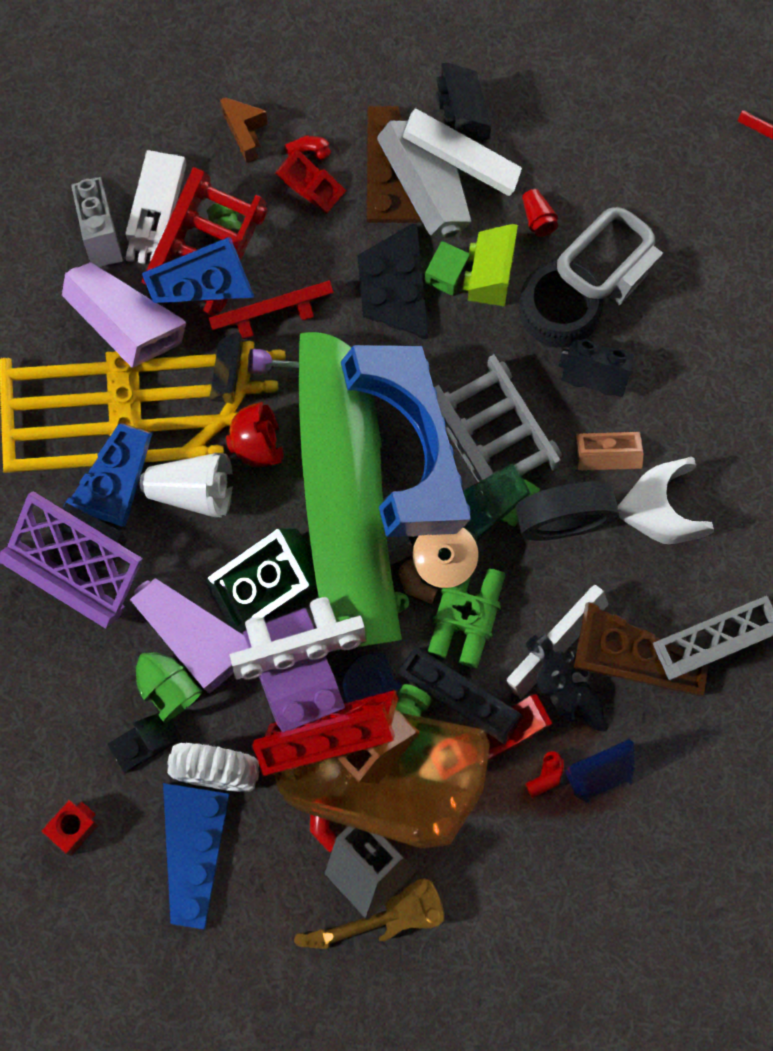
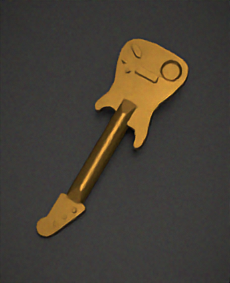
M420 879L410 884L400 894L391 897L384 904L386 910L374 914L369 920L364 917L326 931L321 929L309 934L298 933L294 938V942L300 947L328 949L331 943L386 925L387 930L384 935L379 937V940L386 941L403 929L411 927L421 929L437 927L444 922L445 915L439 893L430 880Z

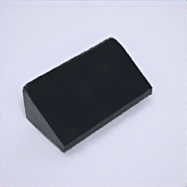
M235 332L221 339L218 343L210 392L211 401L232 404L235 400L243 347L242 335Z

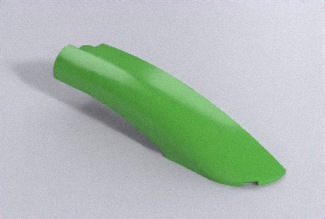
M318 332L300 333L299 408L302 465L319 598L327 597L329 599L336 622L361 615L365 627L366 641L361 642L357 647L402 640L391 575L387 537L379 511V506L383 503L380 455L382 443L374 395L347 389L341 361L351 349L350 346L339 338Z

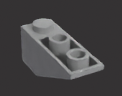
M101 177L85 179L79 183L71 184L82 238L90 262L98 267L123 261Z

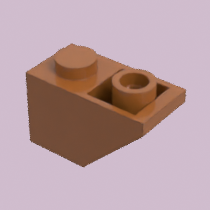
M395 710L391 724L395 734L393 742L340 755L337 758L359 782L379 784L420 733L398 710Z

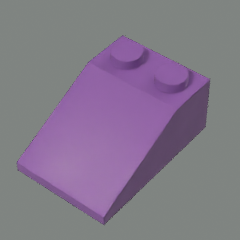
M305 608L265 623L271 642L314 629ZM244 631L243 635L248 648H252L248 632ZM326 656L316 660L309 658L295 662L293 666L287 669L280 670L274 668L262 672L259 676L274 719L282 732L289 731L345 708Z

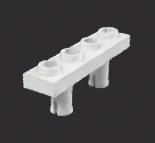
M327 597L318 598L310 603L316 629L271 642L263 617H253L247 620L245 626L252 648L229 654L236 680L241 678L253 679L260 676L262 672L274 668L280 670L287 669L293 666L295 662L308 658L311 660L320 659L326 656L328 652L338 649L350 650L356 648L361 642L366 641L365 627L361 615L336 622L329 599Z

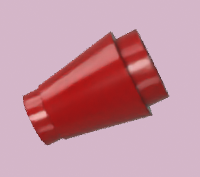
M531 189L525 192L522 200L530 231L534 232L538 237L550 235L558 228V215L538 189Z

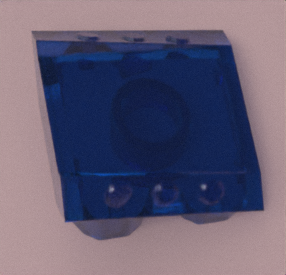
M628 739L568 767L565 774L573 789L574 796L589 804L590 798L625 782L632 784L635 769L634 742Z

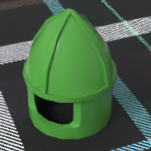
M157 652L140 654L136 666L137 687L145 702L151 700L160 711L159 717L164 723L178 716L203 693V690L187 672L185 665H182L175 658Z

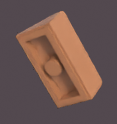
M640 432L576 434L578 470L642 468L644 452Z

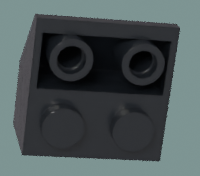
M448 62L442 63L441 76L437 77L438 91L436 92L439 110L444 109L446 119H443L445 125L475 142L490 139L491 123L477 71Z

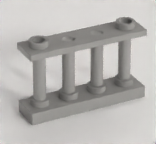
M494 354L488 357L487 367L490 372L451 394L449 392L444 393L439 385L435 387L441 415L445 419V429L492 506L504 500L506 484L546 461L552 471H555L559 468L560 457H562L557 444L553 440L548 441L511 382L510 378H512L508 366L504 361L499 363ZM498 383L507 398L467 420L465 418L460 420L455 412L457 404ZM512 409L515 410L523 423L522 425L485 446L481 444L476 446L471 438L474 430ZM529 435L532 437L540 451L501 473L498 471L492 472L487 463L490 461L489 458Z

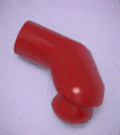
M306 135L284 145L288 156L296 149L302 153L314 151L315 157L319 160L327 158L331 154V150L328 147L329 142L321 137Z
M555 751L546 753L543 757L541 775L525 783L531 798L541 795L560 784L564 770V760L559 753Z
M323 800L319 804H315L310 811V832L331 853L337 835L329 828L330 817L334 813V807L329 801Z

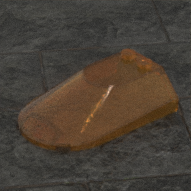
M401 713L420 733L379 784L359 782L337 759L339 756L273 774L283 799L299 811L419 848L444 846L451 844L483 794L490 744L485 732L481 729Z

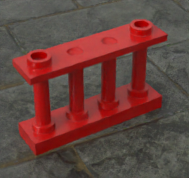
M193 167L146 271L170 262L175 257L179 258L196 251L197 249L186 245L184 240L188 229L193 227L221 240L231 237L241 261L256 226L262 225L268 211L266 208L267 202L262 197L255 195L252 203L249 204L211 187V177L206 172ZM207 198L245 215L246 217L239 232L236 233L198 216L197 209L201 200L204 201ZM143 278L142 281H141V283H143V284L146 285V283H145V281H144V278ZM228 299L203 300L206 302L203 311L215 316L217 311L221 312L224 309Z

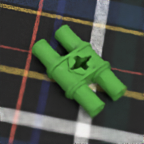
M487 569L480 594L476 596L470 595L467 592L470 578L458 586L441 590L442 598L436 616L432 618L435 629L428 649L429 655L446 659L453 634L460 630L467 637L459 663L471 668H478L485 642L489 641L493 636L491 631L497 611L501 610V603L498 599L506 575L504 572L496 569ZM466 606L471 607L472 614L475 616L469 615L467 620L462 619V613L458 610L464 611Z

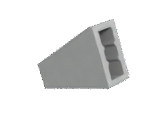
M389 121L377 136L378 142L429 235L443 236L445 239L459 236L461 231L471 222L457 167L403 138L408 121Z

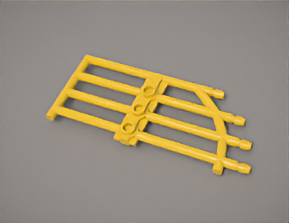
M245 341L242 342L243 347L235 400L232 404L226 403L220 414L141 419V402L210 397L212 384L140 389L139 372L215 367L216 354L152 358L133 368L116 351L106 352V362L12 368V359L1 358L0 399L3 473L92 467L99 453L16 459L15 441L97 435L111 436L118 424H126L147 432L204 428L183 447L148 450L144 463L184 460L213 453H224L222 445L206 447L205 444L224 427L230 426L233 417L237 414L235 412L246 394L279 391L278 381H250L251 374L248 372V355L250 349H254V342ZM265 350L271 355L272 360H286L284 350H272L271 352ZM107 374L108 392L13 398V381ZM108 404L109 422L14 428V411Z

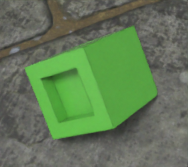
M441 241L425 272V284L453 296L458 287L459 276L469 259V254Z

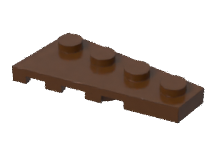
M368 106L367 223H423L377 138L389 121H402L399 107Z
M591 602L585 603L574 668L696 696L704 695L709 663L669 680L653 646L654 642L660 640L655 637L656 635L627 623V620L615 614H609ZM673 644L665 645L672 663L682 659L683 649Z

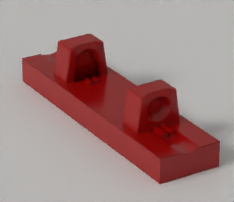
M329 280L209 317L208 319L212 330L237 324L242 339L254 336L249 321L250 318L252 320L256 316L289 306L294 307L295 304L302 321L313 318L314 314L310 301L333 293V289Z

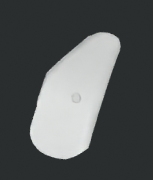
M688 457L663 463L648 470L617 506L619 518L648 537L663 544L682 543L712 534L714 532L712 522L684 519L673 510L667 499V484L672 479L694 470L696 467L694 458Z

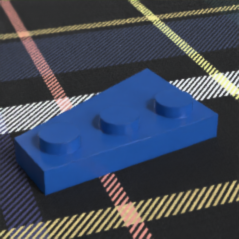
M231 237L142 273L153 303L254 297Z
M118 424L97 455L98 458L89 472L84 474L79 482L80 485L72 497H69L65 503L76 507L92 517L119 526H126L153 433L126 424Z

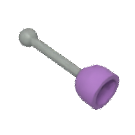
M250 349L249 374H265L270 371L272 366L299 368V362L272 360L271 355L267 351L261 349Z

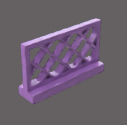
M34 491L29 493L8 546L0 552L1 564L105 629L119 619L125 608L123 605L124 600L143 560L140 556ZM34 505L44 511L47 519L46 522L36 523L32 512ZM65 523L70 526L74 538L64 540L58 524ZM49 526L55 543L45 545L39 529ZM24 532H31L36 548H30L20 541ZM93 540L98 543L102 555L91 557L85 541ZM77 543L83 560L72 562L66 546ZM58 548L63 564L58 565L51 561L47 550ZM120 557L130 563L128 571L118 574L113 558ZM104 560L110 576L99 579L93 563ZM85 565L91 581L85 582L80 579L74 567ZM113 583L117 593L115 600L104 593L101 584Z

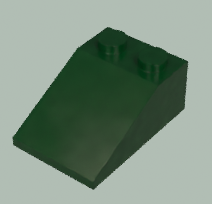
M277 529L206 579L228 624L239 633L247 630L245 626L247 620L253 617H263L264 620H267L304 601L318 591L313 557L298 529Z

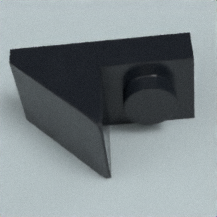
M159 713L134 722L133 729L109 742L107 745L123 773H127L178 742L182 737L172 720L164 723L159 717Z

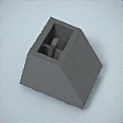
M360 814L336 838L325 875L355 908L369 920L417 871Z

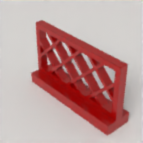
M393 690L345 703L344 709L289 731L282 732L276 722L270 724L265 736L255 739L252 744L263 776L393 742L395 734L391 724L398 702L396 691Z

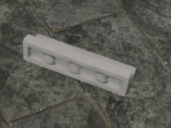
M766 595L654 642L653 646L668 679L676 678L772 637L773 607ZM761 606L768 621L763 626L749 621L753 608ZM741 613H744L743 618H741V617H739V616H737V615H739V614H741ZM730 619L741 624L737 637L732 638L721 633L725 620ZM717 624L716 629L710 628V626ZM746 628L752 629L751 631L745 633ZM698 631H703L713 636L710 647L706 650L694 645ZM689 636L688 641H685L682 638ZM719 639L725 641V642H722V643L718 644ZM672 642L685 647L682 659L675 663H672L665 645ZM691 651L696 652V654L690 656Z

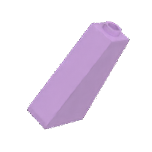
M90 262L83 266L72 268L65 273L62 296L132 368L182 343L186 322L182 318L158 303H153V300Z
M156 578L151 582L148 580L139 585L134 591L135 595L130 599L209 694L234 673L229 654L249 649L244 635Z

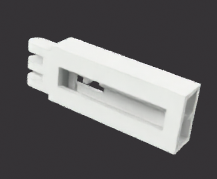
M147 150L125 234L129 241L126 261L133 262L135 251H140L138 263L145 264L148 253H151V261L177 204L186 168L185 157ZM148 210L151 213H155V211L161 212L157 231H151L152 225H154V218L147 217Z

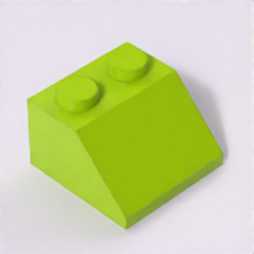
M510 224L481 231L478 234L477 243L471 242L468 261L473 262L472 272L466 271L463 290H468V301L505 306L518 225Z

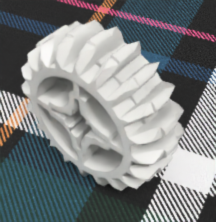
M179 743L174 745L167 763L169 765L167 773L173 779L228 791L249 792L254 790L259 776V762L255 757L231 749L197 743Z

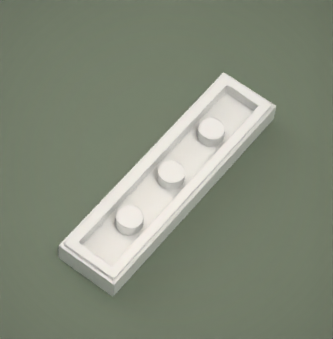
M416 108L409 117L403 138L508 196L514 192L522 167Z
M597 585L592 586L547 635L553 643L555 653L557 651L564 653L580 636L585 603L591 602L602 610L608 606L604 591ZM532 653L507 678L512 692L520 699L537 683V673L543 665L540 658Z

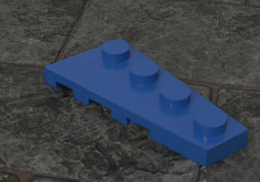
M163 783L170 922L173 925L205 930L230 794Z

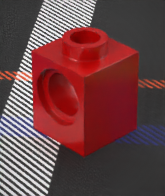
M69 800L41 832L62 851L72 856L99 825L92 820L96 813L81 801L76 805ZM72 817H78L81 822L80 829L75 834L68 835L65 831L66 822Z

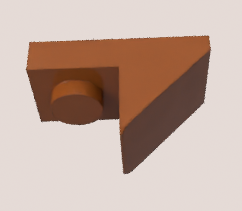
M226 97L221 99L222 113L246 163L258 159L256 148L260 147V143L254 130L268 124L266 111Z

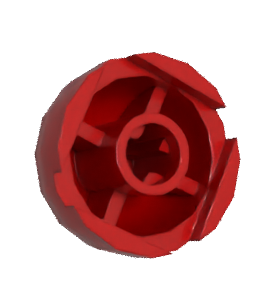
M264 402L242 408L233 417L230 424V434L226 436L229 451L232 454L235 453L238 459L247 466L256 468L282 463L284 458L283 446L276 449L275 430H279L278 422L268 404L263 405Z

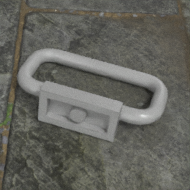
M614 207L605 210L560 255L557 260V270L569 285L584 296L592 299H601L612 293L610 299L620 306L653 270L663 252L654 246L655 235L646 223L630 211ZM620 220L642 237L643 242L602 285L593 286L570 268V263L611 221Z

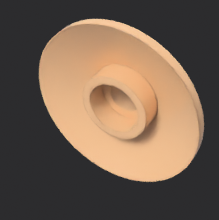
M462 528L457 534L418 536L413 547V563L418 574L427 583L440 588L455 587L464 583L475 571L478 563L477 544L473 536L465 528ZM443 548L451 551V557L446 561L441 560L438 555L439 551Z

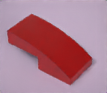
M298 149L293 150L275 172L295 192L325 213L330 211L346 191L325 169L319 170Z

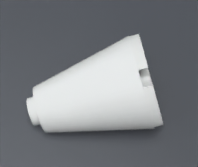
M213 453L150 466L146 469L145 473L141 474L140 489L148 499L214 518L222 517L221 515L228 513L231 503L232 487L227 489V474H233L231 462L227 454Z

